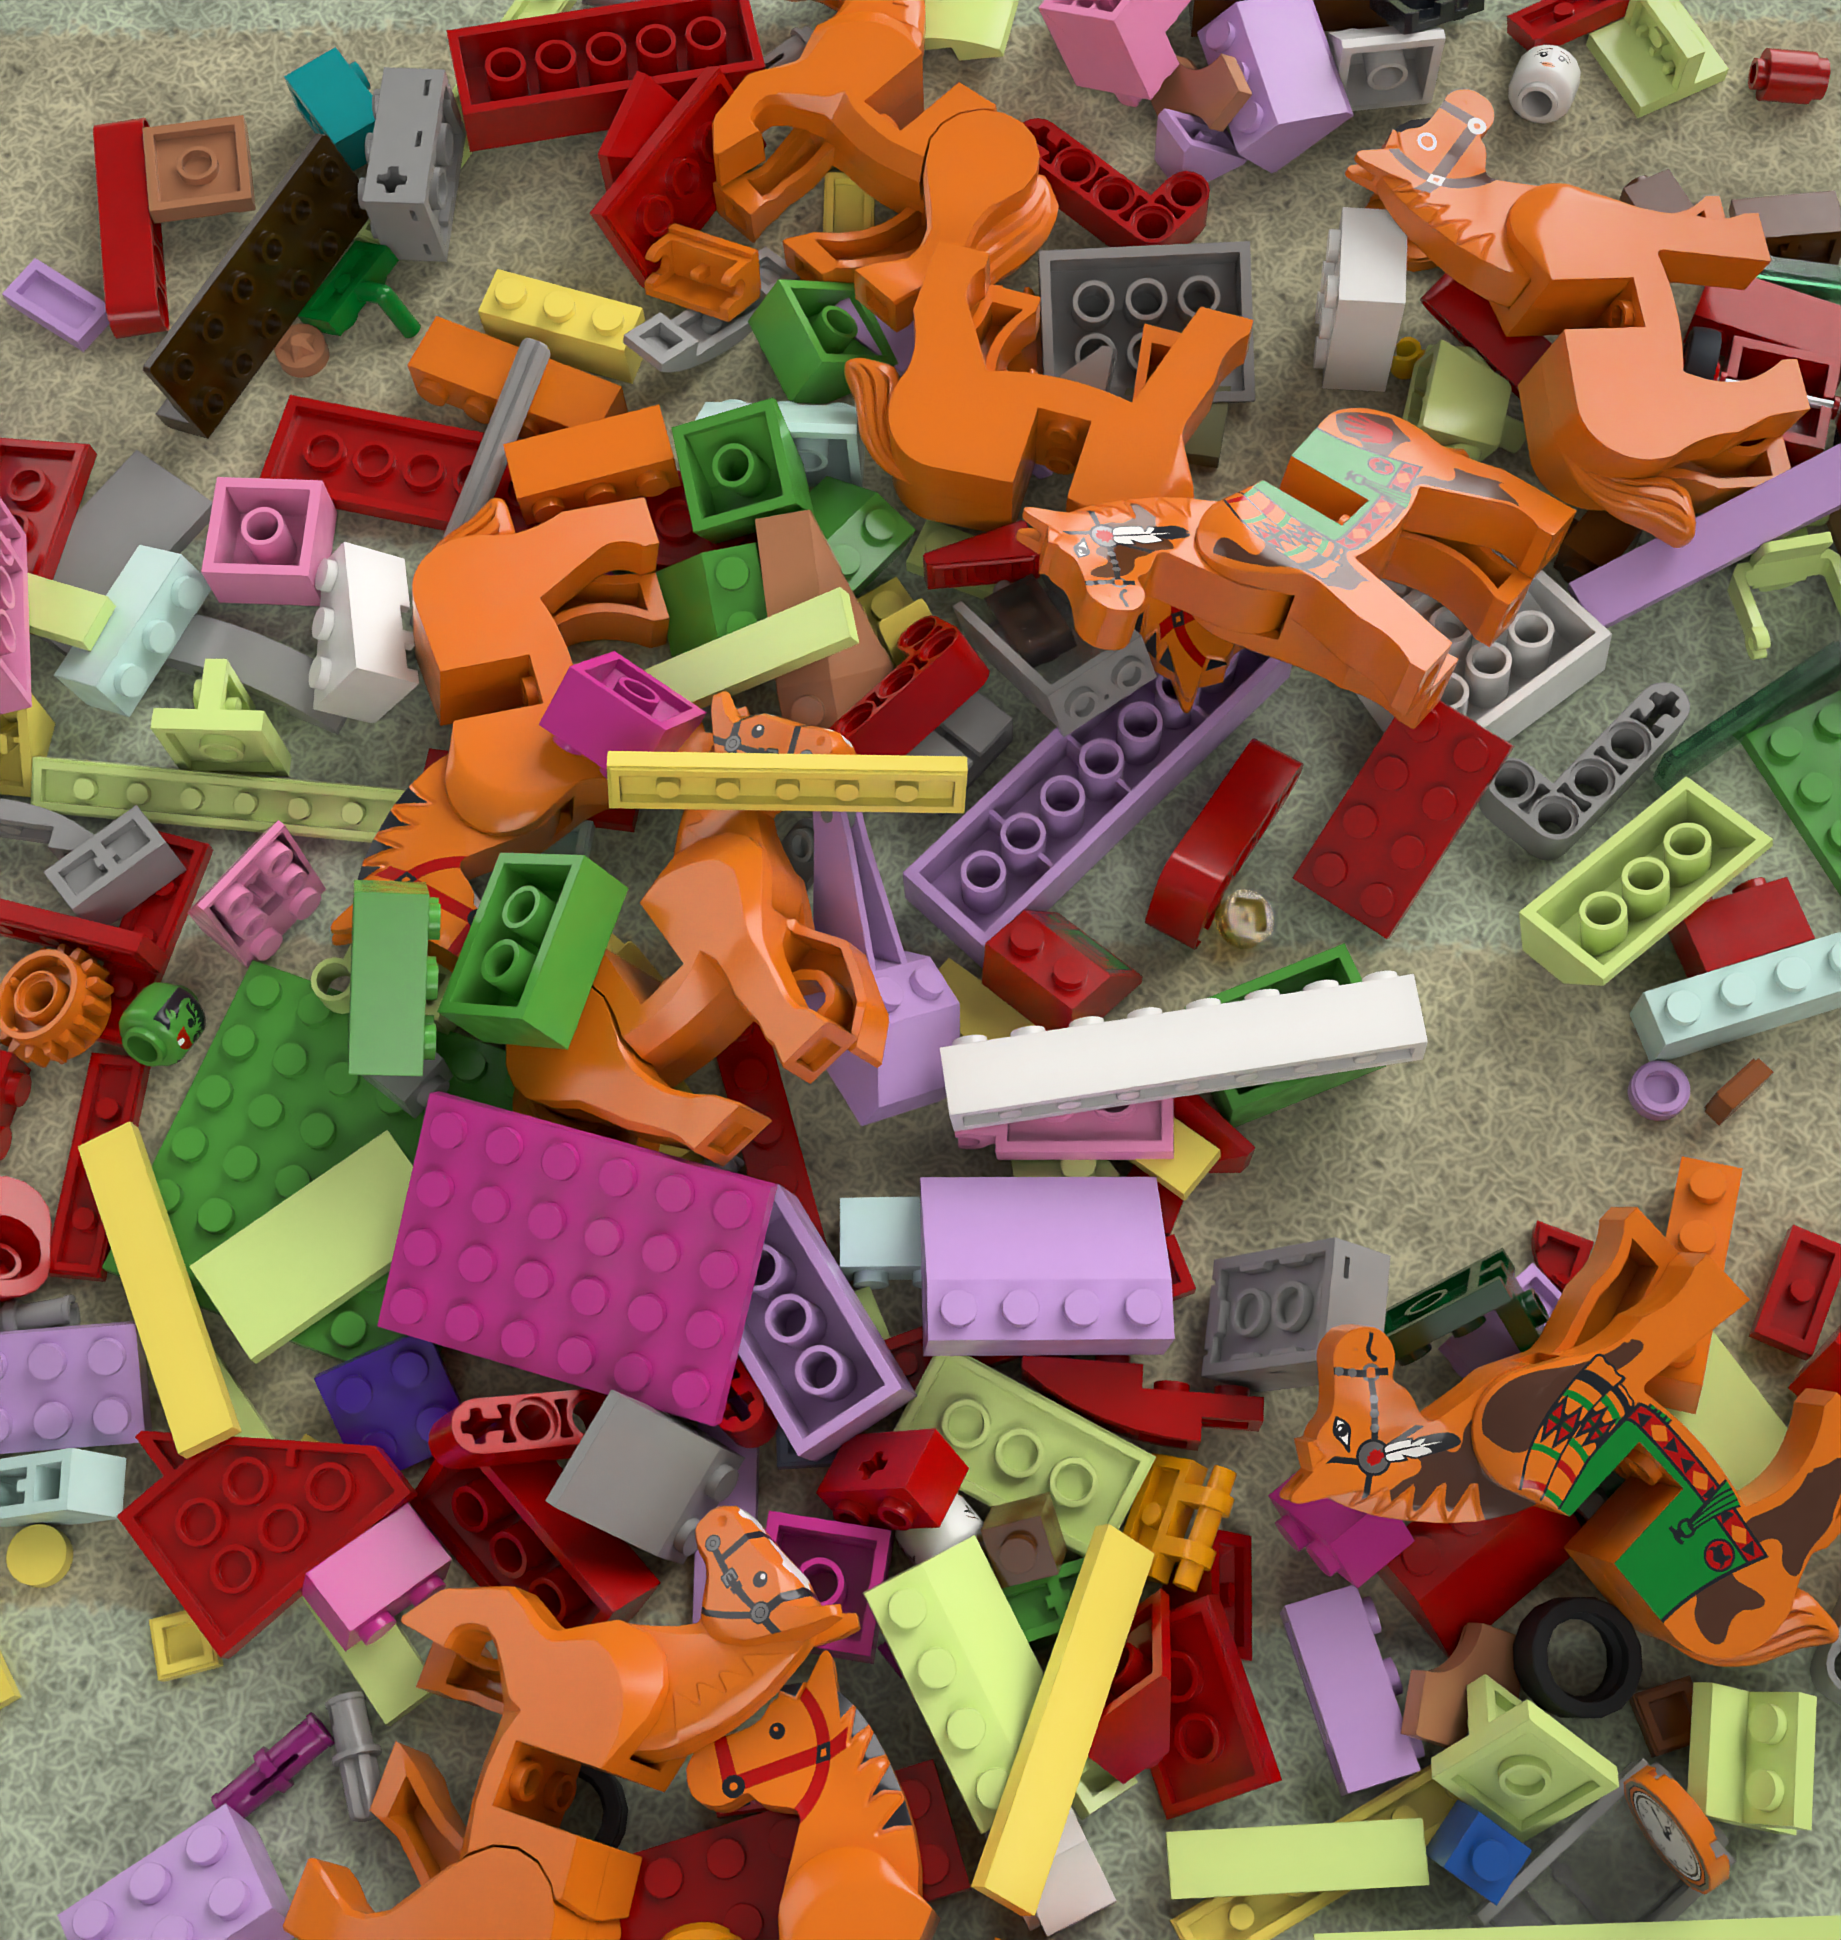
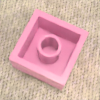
M217 477L201 573L219 603L320 606L321 591L315 587V578L320 562L332 555L338 514L323 481Z

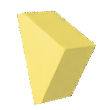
M33 694L32 707L0 715V794L31 797L32 758L38 756L47 757L55 722Z

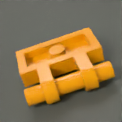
M1151 1453L1156 1458L1134 1499L1122 1533L1155 1554L1146 1579L1147 1581L1167 1585L1175 1563L1180 1562L1173 1584L1182 1589L1196 1592L1203 1571H1210L1214 1562L1216 1551L1212 1549V1545L1222 1518H1229L1235 1501L1230 1494L1237 1473L1228 1468L1214 1465L1207 1486H1203L1208 1468L1192 1459ZM1196 1509L1198 1512L1188 1539H1184L1193 1511Z

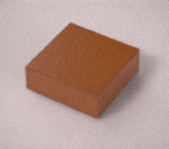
M1753 1058L1715 1093L1704 1107L1706 1109L1704 1112L1720 1126L1752 1097L1774 1072L1759 1058L1757 1060Z
M1690 1675L1635 1693L1629 1699L1652 1758L1690 1745L1693 1682Z

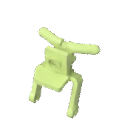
M1830 514L1780 540L1763 543L1755 553L1751 554L1749 562L1737 563L1727 591L1744 632L1745 646L1751 660L1767 658L1766 649L1771 647V641L1749 586L1752 589L1758 588L1761 592L1789 587L1799 581H1805L1808 576L1822 575L1825 577L1841 616V556L1829 549L1833 544L1831 532L1808 535L1807 531L1809 526H1822L1827 523Z

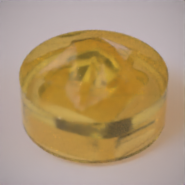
M1241 889L1233 892L1221 901L1220 906L1215 912V923L1220 935L1227 943L1236 948L1250 949L1270 936L1274 928V914L1270 904L1263 896L1252 890Z

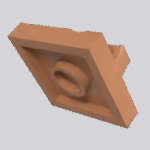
M244 115L142 128L149 212L154 224L217 216L229 212L240 213L256 210L248 127Z

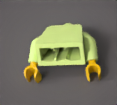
M1404 337L1397 343L1396 356H1393L1390 368L1391 373L1399 379L1411 378L1402 419L1417 426L1446 448L1464 449L1470 459L1478 462L1483 461L1498 447L1511 453H1516L1521 448L1526 439L1524 422L1506 415L1512 389L1508 380L1490 368L1476 349L1467 346H1453L1442 339L1435 345H1428L1426 350L1421 349L1420 342L1413 337Z

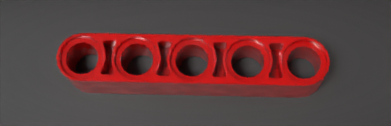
M144 117L99 124L93 127L105 306L110 328L116 339L164 332L170 329L161 223L154 224L149 212L142 128L150 127Z
M1445 273L1420 298L1421 303L1463 346L1476 349L1495 373L1508 380L1512 388L1511 391L1520 399L1518 384L1552 343L1544 336L1506 337L1489 300L1461 285Z

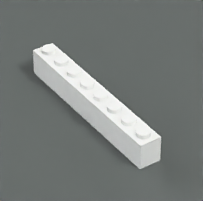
M1379 971L1363 977L1362 982L1339 985L1335 980H1321L1306 985L1303 991L1280 995V992L1276 989H1263L1251 992L1244 997L1245 1000L1221 1004L1219 999L1205 998L1193 1001L1186 1005V1009L1163 1013L1160 1008L1148 1007L1134 1010L1127 1015L1126 1019L1104 1022V1019L1101 1017L1090 1016L1076 1019L1069 1023L1068 1028L1046 1031L1043 1026H1025L1013 1030L1010 1033V1037L987 1040V1037L984 1035L959 1037L953 1040L952 1046L940 1047L949 1116L953 1130L955 1132L1423 1060L1428 1040L1414 974L1398 976L1395 971Z

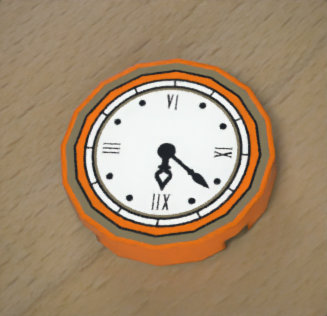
M1647 1765L1623 1782L1625 1798L1631 1813L1644 1836L1676 1876L1693 1890L1705 1895L1729 1879V1859L1725 1854L1716 1859L1714 1851L1710 1846L1711 1843L1717 1840L1714 1834L1715 1830L1693 1798L1673 1778L1663 1774L1655 1779L1654 1777L1657 1776L1656 1768Z

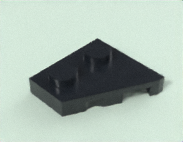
M1370 0V9L1385 19L1387 24L1394 26L1406 35L1449 21L1461 20L1467 15L1483 11L1485 0Z

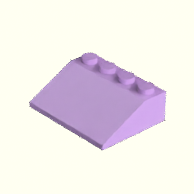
M920 1177L923 1356L1164 1355L1174 1341L1172 1278L1156 1177Z

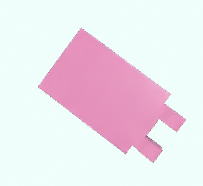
M1174 1098L955 1131V1138H958V1147L962 1149H979L995 1144L997 1160L1174 1159Z

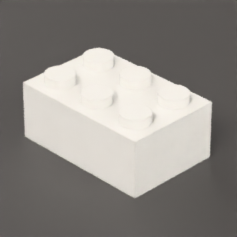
M1343 207L1339 229H1329L1326 261H1323L1321 292L1318 291L1315 313V323L1319 324V336H1316L1313 368L1323 369L1322 388L1381 392L1386 390L1406 303L1408 237L1394 221L1387 209Z

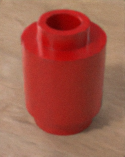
M1766 48L1762 52L1761 57L1754 58L1751 63L1748 87L1750 90H1756V99L1758 101L1807 105L1811 100H1821L1824 97L1830 79V61L1828 58L1819 57L1818 53L1813 51Z

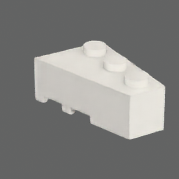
M343 542L328 559L324 558L320 562L315 578V587L321 591L320 608L317 610L312 624V636L318 639L317 656L313 660L309 671V686L314 688L313 709L363 722L376 723L419 684L418 671L407 668L405 649L411 651L415 645L413 632L403 630L401 612L407 613L410 609L405 559Z

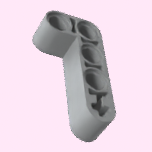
M1660 682L1650 685L1554 783L1550 782L1525 761L1517 758H1507L1478 802L1481 812L1490 822L1532 856L1548 861L1558 859L1597 822L1674 742L1690 711L1688 696L1680 687L1672 683ZM1658 714L1662 715L1654 723L1650 731L1645 725L1648 718L1653 719ZM1612 748H1623L1629 751L1634 758H1621L1616 755ZM1576 785H1588L1595 789L1598 796H1586L1576 788ZM1496 787H1510L1518 793L1519 797L1507 798L1501 795L1496 790ZM1539 822H1553L1560 827L1562 833H1548L1543 830Z

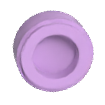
M1651 1061L1642 1065L1631 1078L1628 1085V1097L1632 1107L1641 1116L1654 1121H1665L1678 1115L1687 1104L1690 1097V1084L1684 1072L1676 1065L1666 1061Z

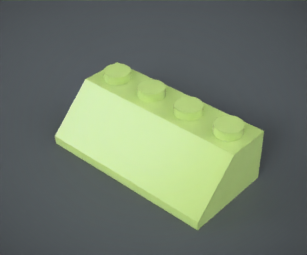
M1686 776L1519 912L1522 950L1564 984L1604 986L1773 846V839Z
M973 1535L863 1592V1595L980 1834H983L992 1827L1044 1673L976 1536ZM1087 1760L1082 1773L1090 1768Z

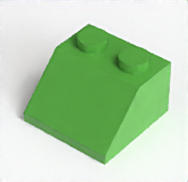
M778 279L748 320L761 350L764 352L781 384L782 390L788 400L795 403L827 404L850 394L851 392L844 375L845 363L850 359L866 358L892 366L899 364L875 315L855 299L854 283ZM850 298L882 355H876L854 339L858 333L857 324L850 314L835 306L839 301Z
M773 397L671 427L693 532L717 544L756 533L755 519L809 509L815 516L803 461L778 403Z
M826 476L810 491L814 517L835 554L844 577L855 597H857L902 553L916 529L875 491Z
M756 542L703 552L656 572L670 617L667 634L672 658L767 618L759 548Z

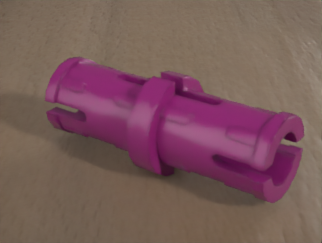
M310 1712L301 1723L270 1749L264 1746L253 1755L255 1762L219 1793L216 1792L211 1797L214 1807L218 1809L226 1803L245 1819L278 1790L283 1794L294 1785L292 1778L324 1750L335 1744L332 1734L314 1713Z

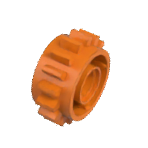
M59 944L56 950L43 947L39 951L22 958L9 970L0 984V1043L9 1048L8 1052H13L24 1062L29 1063L32 1061L42 1068H46L50 1060L57 1061L62 1065L67 1063L68 1059L85 1052L100 1037L111 1013V994L114 992V988L104 981L109 974L108 970L98 964L96 958L81 948L77 947L73 950L66 944Z

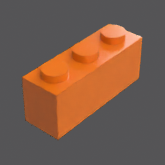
M659 404L503 444L516 498L526 526L534 523H544L563 511L614 503L639 496H658L670 488L681 486Z

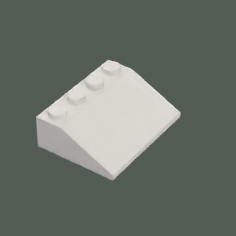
M1491 549L1495 554L1516 567L1507 557ZM1543 570L1533 579L1514 621L1490 647L1476 640L1467 627L1449 609L1432 597L1414 589L1402 598L1452 642L1448 654L1459 659L1440 700L1507 742L1605 670L1612 633ZM1356 693L1383 733H1385L1394 716L1376 702Z

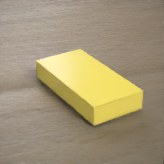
M827 172L824 182L823 232L842 233L861 231L873 227L875 224V199L863 191L844 172Z

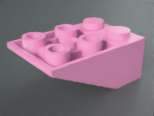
M278 820L193 905L188 914L206 935L245 967L249 968L252 960L257 962L259 960L265 961L276 953L282 943L283 934L297 920L308 918L317 909L321 901V894L326 888L286 826Z

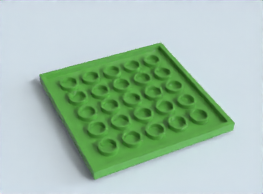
M252 960L152 1164V1169L199 1307L220 1316L221 1314L190 1269V1265L386 1130L390 1132L413 1165L426 1111L425 1108L414 1119L366 1081L362 1075H348L349 1013L340 1014L328 1009L313 991L310 980ZM328 987L327 995L334 996L342 993ZM436 1031V1053L444 1058L453 1074V1077L448 1081L450 1086L447 1093L513 1111L515 1086L512 1084L506 1067V1051L452 1031L448 1035ZM110 1250L102 1268L106 1272L120 1277L112 1250ZM389 1271L289 1342L345 1362L404 1336L405 1334L377 1326ZM436 1344L439 1353H441L444 1346Z

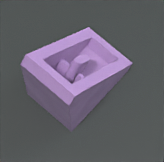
M1166 108L1158 115L1155 161L1167 178L1178 172L1191 171L1202 175L1209 182L1245 164L1247 161L1246 158L1237 153L1233 138L1226 128L1223 132L1208 128L1207 124L1200 117Z

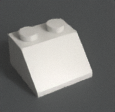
M1394 26L1367 29L1350 28L1343 31L1328 32L1327 41L1352 111L1432 102L1446 39L1444 29L1434 26L1406 35Z

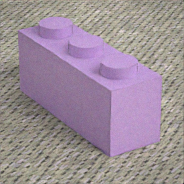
M1350 1585L1285 1605L1280 1611V1616L1341 1797L1421 1771L1417 1758L1425 1756L1422 1740L1401 1734L1403 1718L1395 1696L1403 1694V1688L1392 1658L1382 1659L1374 1635L1381 1633V1624L1371 1597L1361 1598L1359 1590L1354 1585Z

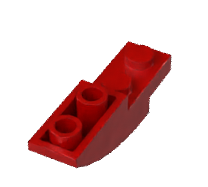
M1071 1355L1022 1356V1379L1041 1395L1110 1432L1133 1440L1163 1447L1198 1451L1201 1443L1202 1427L1259 1432L1264 1421V1397L1250 1396V1389L1244 1386L1218 1385L1214 1387V1393L1190 1392V1385L1185 1382L1162 1380L1154 1382L1153 1389L1142 1388L1144 1364L1131 1363V1356L1095 1355V1360L1071 1359Z

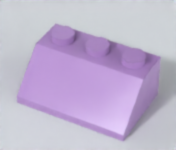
M1313 0L1238 1L1197 32L1208 65L1213 63L1221 53L1236 58L1252 92V96L1228 126L1237 153L1268 172H1277L1354 116Z

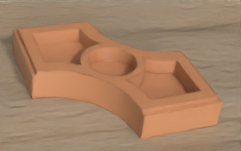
M1221 53L1213 63L1205 68L1198 69L1191 60L1176 56L1179 62L1178 67L1163 81L1158 92L1150 100L1157 116L1166 108L1200 117L1209 129L1223 132L1252 96V92L1236 58Z
M1467 1622V1625L1463 1627L1455 1651L1444 1663L1428 1671L1411 1670L1401 1734L1444 1748H1448L1465 1738L1469 1730L1467 1725V1685L1484 1674H1487L1519 1699L1521 1685L1514 1670L1513 1643L1516 1634L1484 1623Z

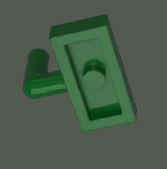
M355 240L298 314V318L303 324L312 325L322 333L341 336L344 331L354 325L358 318V313L368 302L378 304L405 338L414 337L421 329L419 322L392 288L385 285L387 275L399 261L398 258L386 245Z

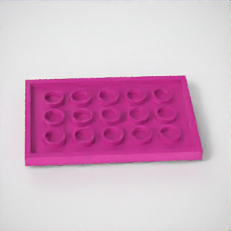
M441 1091L429 1093L377 1326L606 1395L612 1389L645 1403L654 1409L715 1427L723 1419L778 1184Z

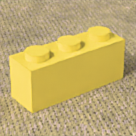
M497 269L478 310L486 335L518 347L525 338L540 341L547 345L551 355L549 359L579 370L633 384L643 360L641 356L623 343L624 334L645 322L643 308Z

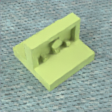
M1630 0L1624 19L1589 33L1586 43L1590 52L1637 118L1724 81L1729 70L1679 0Z
M205 658L202 679L195 681L193 689L195 709L153 708L150 729L179 769L243 775L289 776L291 754L265 711L255 710L254 702L227 659Z
M1487 1674L1467 1685V1725L1469 1735L1431 1758L1432 1779L1466 1804L1484 1814L1522 1843L1619 1788L1616 1765L1527 1699L1522 1702Z
M1693 1682L1687 1793L1693 1798L1708 1819L1783 1835H1796L1797 1830H1812L1817 1696L1801 1692H1750L1714 1682Z

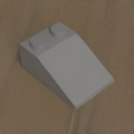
M611 1389L545 1501L555 1508L644 1551L683 1565L686 1558L697 1550L694 1533L698 1522L710 1510L716 1508L719 1502L725 1500L731 1494L738 1481V1469L745 1457L691 1423L654 1409L645 1403Z

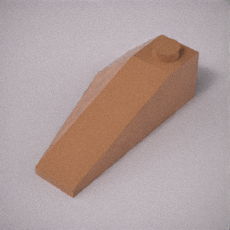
M811 510L755 519L767 617L838 587L849 593L859 644L775 678L782 718L828 729L894 670L893 663L874 633L865 610L851 590L841 571L842 568Z

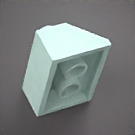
M729 399L723 402H705L695 420L752 403H746L737 399ZM792 401L777 402L803 461L808 487H815L826 476L863 487L865 445L859 434L855 406L840 402L830 403L826 406L799 405Z

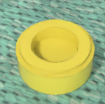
M45 1524L30 1525L19 1531L11 1540L6 1554L7 1567L11 1575L19 1582L35 1588H45L59 1582L67 1574L73 1561V1548L69 1538L62 1531Z

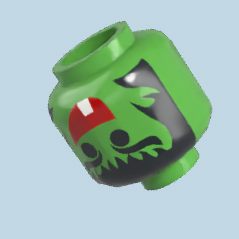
M155 982L143 988L123 1012L119 1020V1031L124 1049L134 1060L147 1066H171L180 1062L201 1037L206 1027L205 1013L197 996L184 986Z

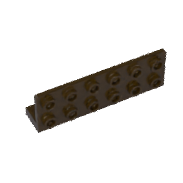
M315 134L143 365L145 374L167 397L156 413L166 426L209 439L298 317V314L368 221L367 211L361 209L358 202L359 179L327 135Z

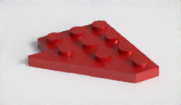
M140 1431L135 1438L163 1476L120 1512L117 1518L219 1657L230 1659L302 1596L305 1574L407 1502L412 1501L418 1493L384 1449L377 1446L233 1436L186 1459L178 1454L171 1432Z

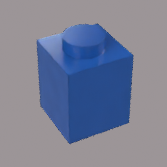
M1457 1799L1426 1847V1855L1496 1906L1532 1852L1529 1847L1484 1814Z

